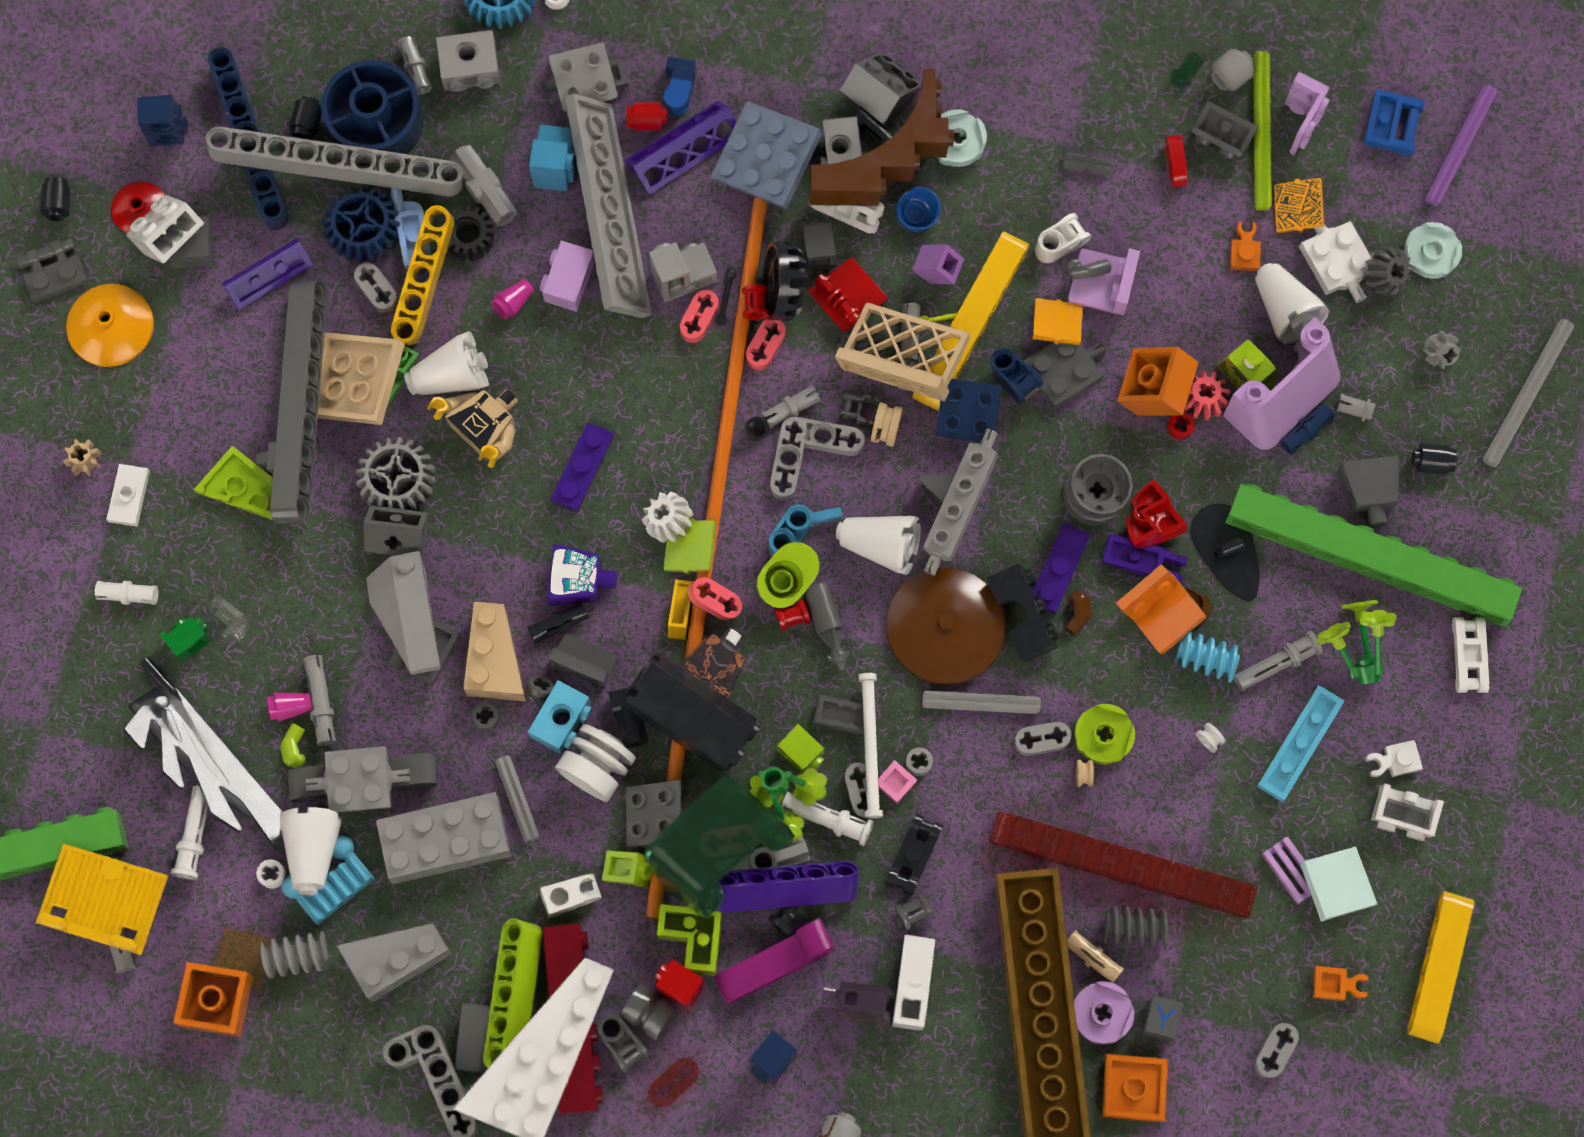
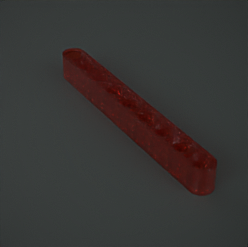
M1005 812L996 813L989 838L991 844L1241 918L1251 917L1258 890L1256 886Z

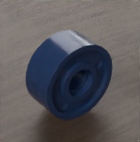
M378 60L355 62L337 72L324 90L321 112L332 143L408 154L417 144L423 130V111L412 80L395 65ZM370 106H380L373 113H363ZM362 163V164H360V165H364V166H370V165L367 164V163Z

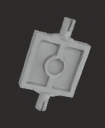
M382 746L325 752L326 769L324 777L306 778L305 783L315 784L306 785V791L325 789L328 796L329 810L342 813L391 808L390 792L393 783L410 782V776L401 775L411 774L410 769L392 771L388 763L387 747Z

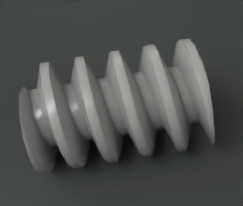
M320 931L318 941H315L312 934L308 933L306 943H303L300 936L296 935L293 945L290 944L287 937H283L282 946L278 947L275 939H271L270 948L267 949L262 941L261 958L268 978H274L276 970H278L280 976L285 977L288 974L289 968L294 975H298L301 966L306 973H310L313 963L318 971H323L325 962L328 961L324 932Z

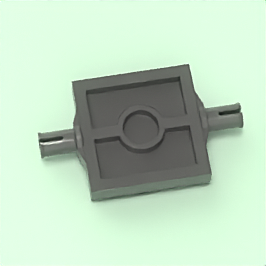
M1099 341L1086 350L1081 345L1054 344L1053 342L1025 359L1023 362L1031 366L1043 380V386L1040 388L1036 387L1027 394L1024 402L1039 394L1047 399L1052 408L1056 410L1103 381V375L1093 361L1094 358L1106 352L1105 346H1102L1103 343Z

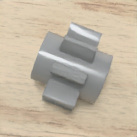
M1443 331L1431 335L1425 342V348L1423 349L1428 354L1425 360L1432 366L1438 365L1442 369L1445 366L1454 364L1461 351V348L1456 346L1459 339L1451 333L1447 335Z

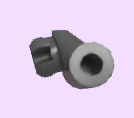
M1073 259L1067 263L1066 268L1069 271L1068 275L1076 280L1108 274L1111 272V263L1108 259L1082 265L1079 259Z

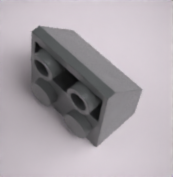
M879 52L857 62L840 91L881 123L885 124L895 119L921 90V83L917 81L913 73L903 70L896 65L892 57Z

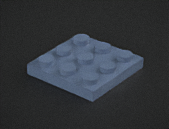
M747 101L710 178L720 184L787 209L823 132L817 127Z

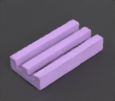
M1287 836L1261 855L1298 905L1311 896L1306 881L1282 850L1285 847L1302 870L1300 863L1305 860ZM1275 852L1304 891L1301 895L1272 856Z

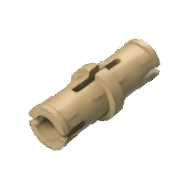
M1077 930L1068 938L1067 947L1085 961V966L1088 968L1092 966L1108 979L1110 983H1114L1123 972L1124 968L1105 955L1102 947L1094 946L1079 934Z

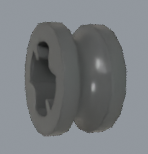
M533 675L528 681L524 694L530 701L536 704H544L554 688V684L544 676Z
M487 702L476 705L471 715L474 725L481 731L493 730L498 725L500 719L496 707ZM483 710H489L490 715L494 713V717L488 719V724H482V720L477 719L478 715H483Z

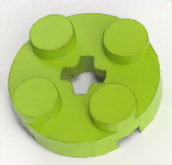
M1111 704L1096 705L1086 710L1076 723L1074 738L1077 750L1087 760H1093V763L1109 765L1118 763L1128 755L1135 741L1134 725H1132L1131 720L1123 709ZM1104 727L1109 728V734L1113 735V739H1107L1106 742L1100 740V736L1096 734V731H1102Z

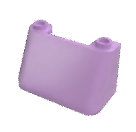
M1316 317L1304 326L1300 333V341L1293 348L1298 355V361L1293 370L1271 391L1259 381L1246 382L1233 394L1223 416L1259 449L1268 450L1275 447L1281 439L1297 426L1298 421L1302 418L1304 419L1340 382L1341 375L1330 333L1326 326Z

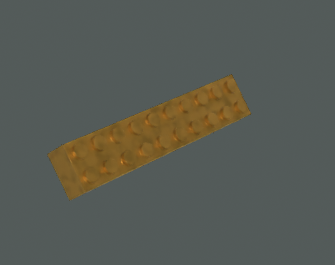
M1058 868L997 874L994 881L1024 1137H1090Z

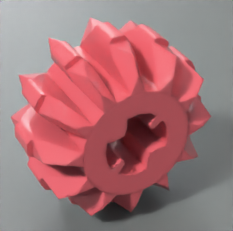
M1202 370L1199 373V377L1194 376L1184 410L1185 412L1192 409L1195 410L1193 413L1194 419L1198 418L1200 413H1203V418L1206 421L1210 419L1211 413L1219 417L1222 413L1221 408H1227L1229 404L1225 398L1229 397L1230 390L1223 388L1226 384L1225 379L1215 380L1217 377L1216 372L1207 377L1206 372ZM1200 393H1202L1203 395H1205V394L1208 393V394H1210V397H1208V396L1201 397V396H1200Z

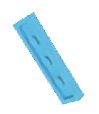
M1320 685L1317 686L1258 783V788L1284 802L1344 703L1343 699Z

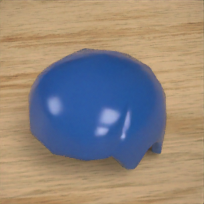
M914 187L898 199L895 212L898 222L906 230L921 232L928 230L937 222L942 208L939 197L931 189Z

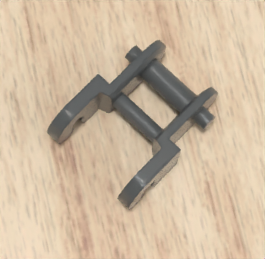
M853 393L844 394L843 399L846 400L844 411H840L839 415L844 420H847V418L857 420L856 424L873 427L874 421L870 420V422H867L866 418L861 417L862 406L865 402L879 405L881 399H872V396L863 394L862 397L854 396ZM852 402L859 403L856 413L850 412Z

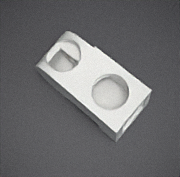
M594 874L576 877L540 888V895L548 919L577 909L579 906L596 902L602 898Z

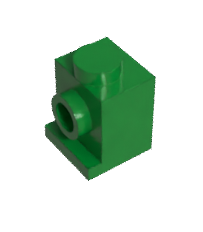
M191 616L187 620L181 619L173 625L172 631L168 635L164 630L159 634L182 663L211 641L205 634L210 629L199 616L195 619Z

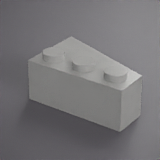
M433 923L337 945L365 996L371 1002L376 1001L452 955Z

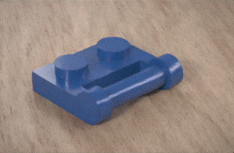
M1376 89L1363 144L1394 151L1399 155L1407 157L1413 156L1415 152V145L1413 143L1419 114L1423 112L1425 102L1418 98ZM1401 108H1404L1408 111L1403 139L1398 140L1395 139Z

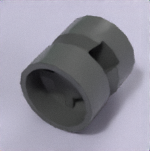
M640 984L623 1008L620 1018L634 1027L640 1024L642 1032L657 1041L671 1022L678 1007L664 998L657 1000L654 991Z

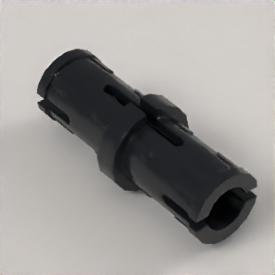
M579 602L562 612L557 613L555 611L550 613L551 617L527 628L534 643L537 644L557 633H560V635L566 633L565 629L588 620L589 617L583 604Z

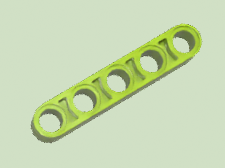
M514 918L509 919L504 924L501 932L483 1061L488 1069L531 1020L542 943V930L536 924Z

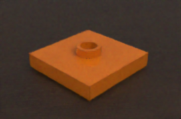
M1106 1054L1102 1117L1165 1122L1168 1059Z

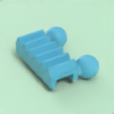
M344 835L337 837L333 857L345 860V862L340 863L336 870L328 873L324 888L318 890L316 895L306 896L299 894V890L294 889L292 886L290 875L282 882L284 895L288 898L296 899L317 925H320L375 879L353 852V841Z

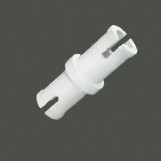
M97 581L95 586L96 600L121 601V604L129 605L131 602L155 605L158 601L159 591L155 585H134L131 581H123V583Z

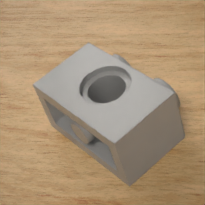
M857 117L823 120V134L818 142L819 148H824L825 157H821V164H834L861 156ZM841 147L844 148L846 152L843 154H837L833 150L835 148Z

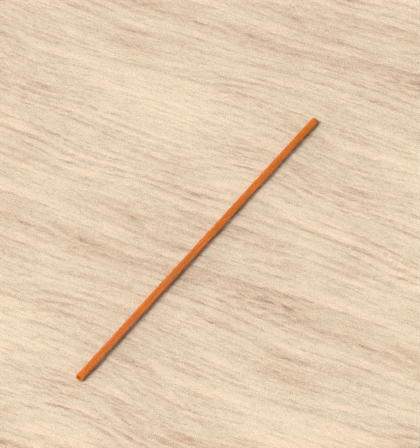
M756 197L753 200L705 521L714 520L716 522L711 572H697L696 580L701 577L710 579L712 577L750 323L749 319L743 318L745 295L742 294V288L756 283L768 203ZM704 585L697 588L700 590L699 596L701 598L708 595L704 592L706 588ZM692 604L684 657L686 662L689 655L691 657V653L694 652L695 654V650H698L697 647L702 642L706 611L695 604ZM674 740L671 743L666 782L681 781L686 748ZM672 842L656 844L645 915L647 918L659 919L660 904H663Z

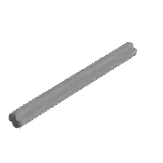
M1561 319L1558 322L1484 455L1483 462L1491 467H1496L1499 464L1574 329L1573 323L1566 319Z

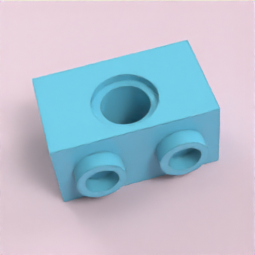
M558 680L528 730L530 738L559 754H562L565 748L569 750L573 745L572 740L578 735L575 733V730L579 723L584 724L592 712V708L589 707L591 704L590 698ZM559 713L570 715V720L565 725L556 724L554 719Z

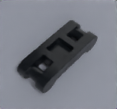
M916 813L884 884L892 888L894 885L905 890L904 893L913 896L944 825L936 821L934 824L924 820V816ZM918 830L929 835L926 843L915 838ZM902 867L913 872L910 879L899 874Z

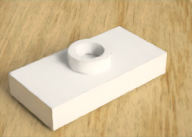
M119 464L106 519L108 522L138 527L150 474L148 468Z

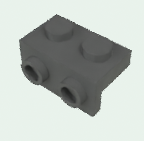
M1207 101L1190 132L1196 134L1193 139L1207 147H1209L1210 143L1221 147L1219 150L1220 154L1234 160L1235 156L1243 157L1258 126Z

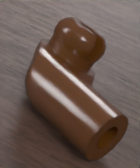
M1074 591L1069 596V602L1073 606L1074 615L1064 626V629L1072 636H1076L1091 618L1090 598L1086 593Z

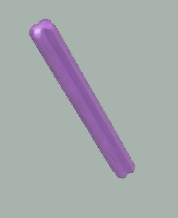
M1484 85L1425 197V201L1435 207L1440 204L1497 94L1496 88Z

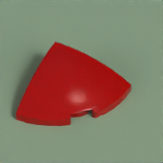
M1155 479L1146 484L1131 502L1133 511L1131 518L1127 517L1126 523L1129 538L1135 548L1157 545L1188 531L1187 523L1173 508L1170 497Z

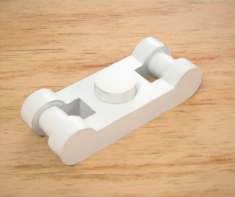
M879 202V206L810 205L822 213L867 233H875L879 226L878 218L882 216L885 208L881 202Z
M1453 617L1452 631L1455 647L1456 692L1467 693L1468 690H1477L1478 693H1488L1489 670L1485 618L1474 617L1473 620H1464L1463 617ZM1465 632H1473L1475 638H1466ZM1468 670H1477V678H1468Z

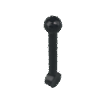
M729 268L726 271L727 283L721 311L716 316V322L720 326L727 323V305L733 279L737 276V272L733 268Z

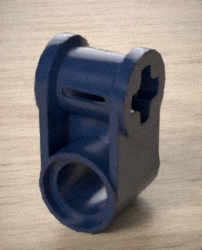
M1001 348L994 351L991 355L990 364L995 381L1018 403L1024 402L1025 396L1033 389L1043 386V380L1040 375L1010 349Z

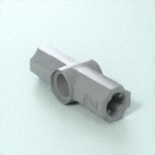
M470 145L462 146L455 150L454 154L450 157V161L456 162L461 167L465 186L477 204L481 203L497 227L505 226L511 222L517 215V210L503 192L502 185L494 172L489 167H485L480 157Z
M801 836L798 840H791L787 845L777 844L768 848H758L753 853L717 864L716 869L717 872L756 869V859L763 856L770 859L771 867L803 865L811 862L807 845L803 836Z

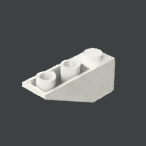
M905 935L892 1022L893 1027L923 1031L935 939Z

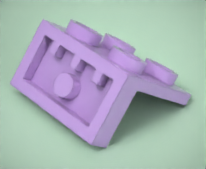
M1301 72L1297 74L1285 102L1294 113L1307 115L1289 152L1292 155H1295L1299 147L1304 150L1312 135L1311 133L1315 126L1317 127L1330 101L1326 98L1330 87Z
M1084 248L1081 249L1078 259L1082 265L1108 259L1111 263V272L1094 278L1073 279L1068 302L1124 316L1140 251L1129 248L1127 257L1124 258Z

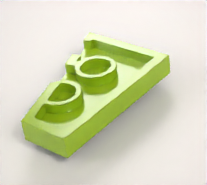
M234 446L224 454L194 488L197 494L273 520L270 512L273 477Z

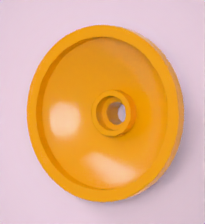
M120 284L99 285L83 293L72 305L66 322L67 337L74 351L85 361L102 367L119 366L135 359L149 344L154 329L153 314L145 298L134 289ZM110 315V319L107 322L101 321L103 316Z

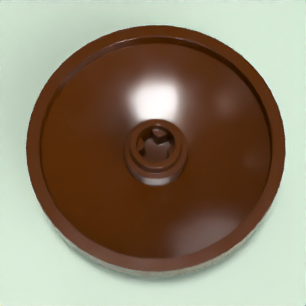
M938 568L935 576L922 572L908 580L898 590L890 604L886 631L893 655L907 672L924 682L949 686L962 684L977 678L994 663L1002 648L1006 624L1003 608L997 605L991 588L984 581L963 570Z

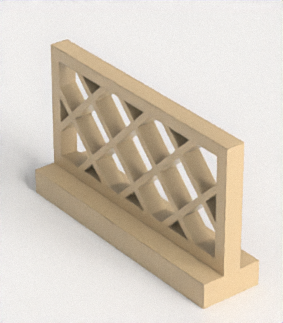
M866 302L845 347H839L835 358L842 370L945 402L949 394L947 386L971 336L965 331ZM871 313L882 316L884 322L868 329L866 322ZM899 322L907 323L909 330L893 336L890 326ZM887 328L890 338L875 345L871 335ZM926 329L933 331L934 338L919 344L915 334ZM912 336L916 346L900 352L897 343ZM866 337L869 338L871 347L862 351L854 350L857 341ZM951 337L960 339L955 348L945 352L942 341ZM938 344L942 354L926 360L923 350ZM894 345L897 352L896 355L887 359L879 356L878 351ZM919 352L923 362L913 367L907 366L903 359ZM944 360L946 361L947 367L943 376L931 373L930 366Z

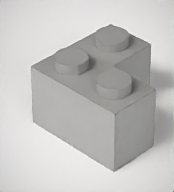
M677 242L670 245L669 243H663L649 252L651 272L664 303L718 282L717 271L705 243L698 245L692 243L683 247L681 251Z

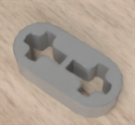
M363 263L359 265L354 272V279L359 289L378 312L389 313L393 311L398 304V298L393 287L374 264ZM363 273L373 274L372 278L375 283L373 286L367 280H363ZM379 290L385 296H389V303L385 304L383 301L378 303L380 301L377 294Z
M1062 722L1025 727L1017 733L1014 739V746L1016 751L1024 756L1060 751L1068 746L1071 739V731ZM1054 729H1058L1060 734H1065L1060 744H1057L1055 739L1045 740V737L1051 736ZM1025 734H1029L1030 739L1040 738L1041 740L1034 742L1032 749H1027L1025 744H1020Z
M853 763L845 772V784L852 811L857 818L869 820L865 818L864 810H858L857 806L861 805V794H865L867 799L866 777L862 781L863 789L858 788L856 780H850V777L854 775V770H859L860 774H866V766L863 763Z
M1280 1023L1270 1031L1254 1062L1255 1070L1261 1077L1271 1079L1283 1071L1299 1040L1298 1032L1294 1026L1288 1023ZM1284 1030L1289 1031L1288 1038L1292 1040L1291 1043L1286 1042L1282 1045L1281 1049L1276 1048L1280 1040L1276 1033H1282ZM1274 1052L1277 1056L1273 1064L1277 1066V1069H1271L1266 1072L1264 1070L1265 1064L1261 1062L1262 1058L1267 1060Z

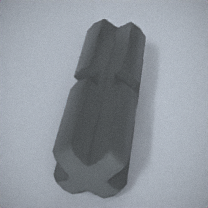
M1067 152L1064 156L1063 168L1081 172L1089 170L1088 173L1108 176L1112 170V160L1095 156L1087 158V155Z

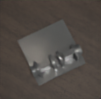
M680 780L626 787L627 847L642 846V848L649 849L654 848V844L682 841Z

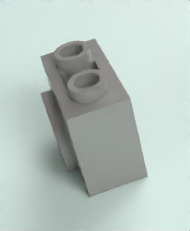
M493 30L436 37L444 91L460 92L466 88L477 86L489 88L494 84L500 83ZM467 55L474 56V58L469 61L462 60V58Z

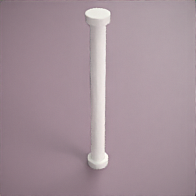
M875 673L859 674L863 697L867 810L864 813L867 819L883 817V811L879 809L874 682L877 681V675Z

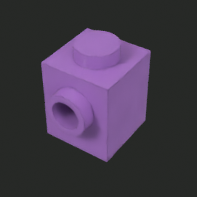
M947 244L922 245L912 270L929 284H955L964 258Z

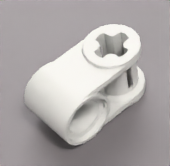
M1076 213L1067 215L1057 224L1040 234L1035 254L1041 262H1055L1068 253L1081 248L1092 238L1091 234L1085 232L1078 223ZM1051 243L1056 249L1049 250L1043 244Z

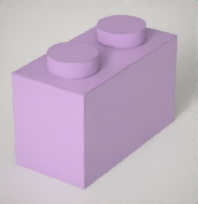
M565 241L560 242L558 250L553 249L549 265L552 266L549 275L545 274L540 284V291L543 293L544 302L578 311L595 264L593 250Z

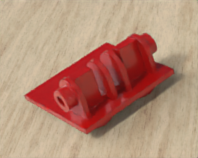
M853 257L849 258L826 277L823 274L818 276L814 281L816 285L808 290V293L844 334L855 326L866 302L881 306L889 299Z

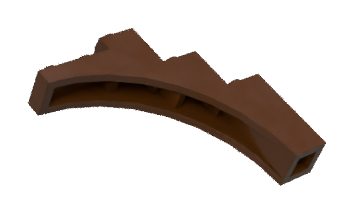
M924 68L921 93L917 105L907 122L892 138L875 150L857 158L834 164L811 165L810 205L879 206L880 195H886V181L913 182L914 171L920 170V157H947L948 146L953 147L954 130L949 129L948 118H941V104H936V97H940L941 81L936 80L935 69Z

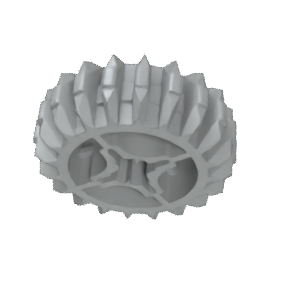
M401 437L397 438L396 444H392L391 439L386 438V445L381 447L379 442H375L376 451L373 452L370 449H366L365 453L369 459L359 458V464L363 468L356 469V475L360 477L356 481V485L362 489L360 491L361 497L363 499L368 498L367 504L369 507L377 504L378 507L405 510L406 506H410L412 511H416L415 501L418 500L420 503L425 504L426 499L422 493L432 494L433 491L429 485L434 484L436 481L435 477L430 475L435 472L434 465L429 464L431 462L430 455H423L424 448L422 446L414 448L415 444L411 439L405 446ZM403 457L412 460L418 466L419 473H414L411 469L404 468ZM391 458L388 465L378 466L384 460ZM398 468L400 475L396 477V480H394L393 485L391 477L395 476V472H397ZM373 479L387 484L388 496L381 494L373 487ZM413 486L408 492L400 495L404 487Z

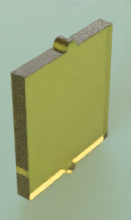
M224 928L215 967L250 973L254 976L251 989L261 991L265 975L261 958V942L263 941L267 949L270 948L271 939L274 938L252 934L251 930L242 932Z

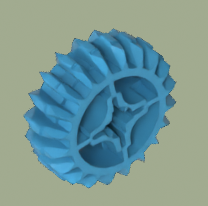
M463 0L464 5L468 7L469 14L471 16L476 15V21L481 23L485 20L486 26L489 28L494 22H497V27L500 30L503 22H508L511 28L513 26V19L522 23L524 20L522 13L530 15L532 12L531 6L536 5V0H485L493 2L495 7L487 5L481 0Z

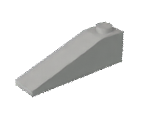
M420 551L390 556L366 578L370 605L411 675L439 670L441 667L428 583Z

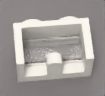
M1388 784L1379 786L1371 818L1372 821L1378 822L1377 828L1389 832H1395V829L1399 828L1407 831V837L1419 841H1424L1425 837L1435 836L1444 801H1431L1418 797L1419 794L1413 792H1401L1391 789V785Z

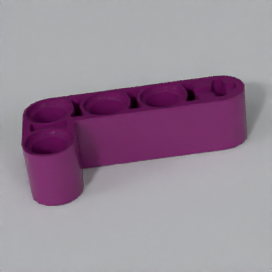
M818 919L797 930L795 935L714 976V979L727 1005H731L834 952L835 946L821 919Z

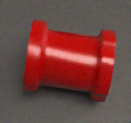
M752 284L742 288V294L745 295L743 318L761 320L769 316V311L765 306V294L768 293L767 286Z
M802 598L797 603L785 608L774 607L782 633L787 631L788 627L803 622L805 624L810 623V618Z

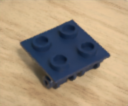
M951 379L947 386L949 394L945 402L940 401L935 436L982 442L986 429H991V432L996 430L1002 386Z

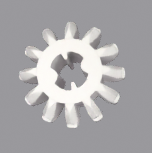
M660 492L658 500L650 499L652 505L648 508H643L646 516L642 519L647 533L663 543L668 539L676 542L678 534L686 536L684 529L685 527L692 526L689 518L694 515L689 508L688 502L673 492H670L668 495Z

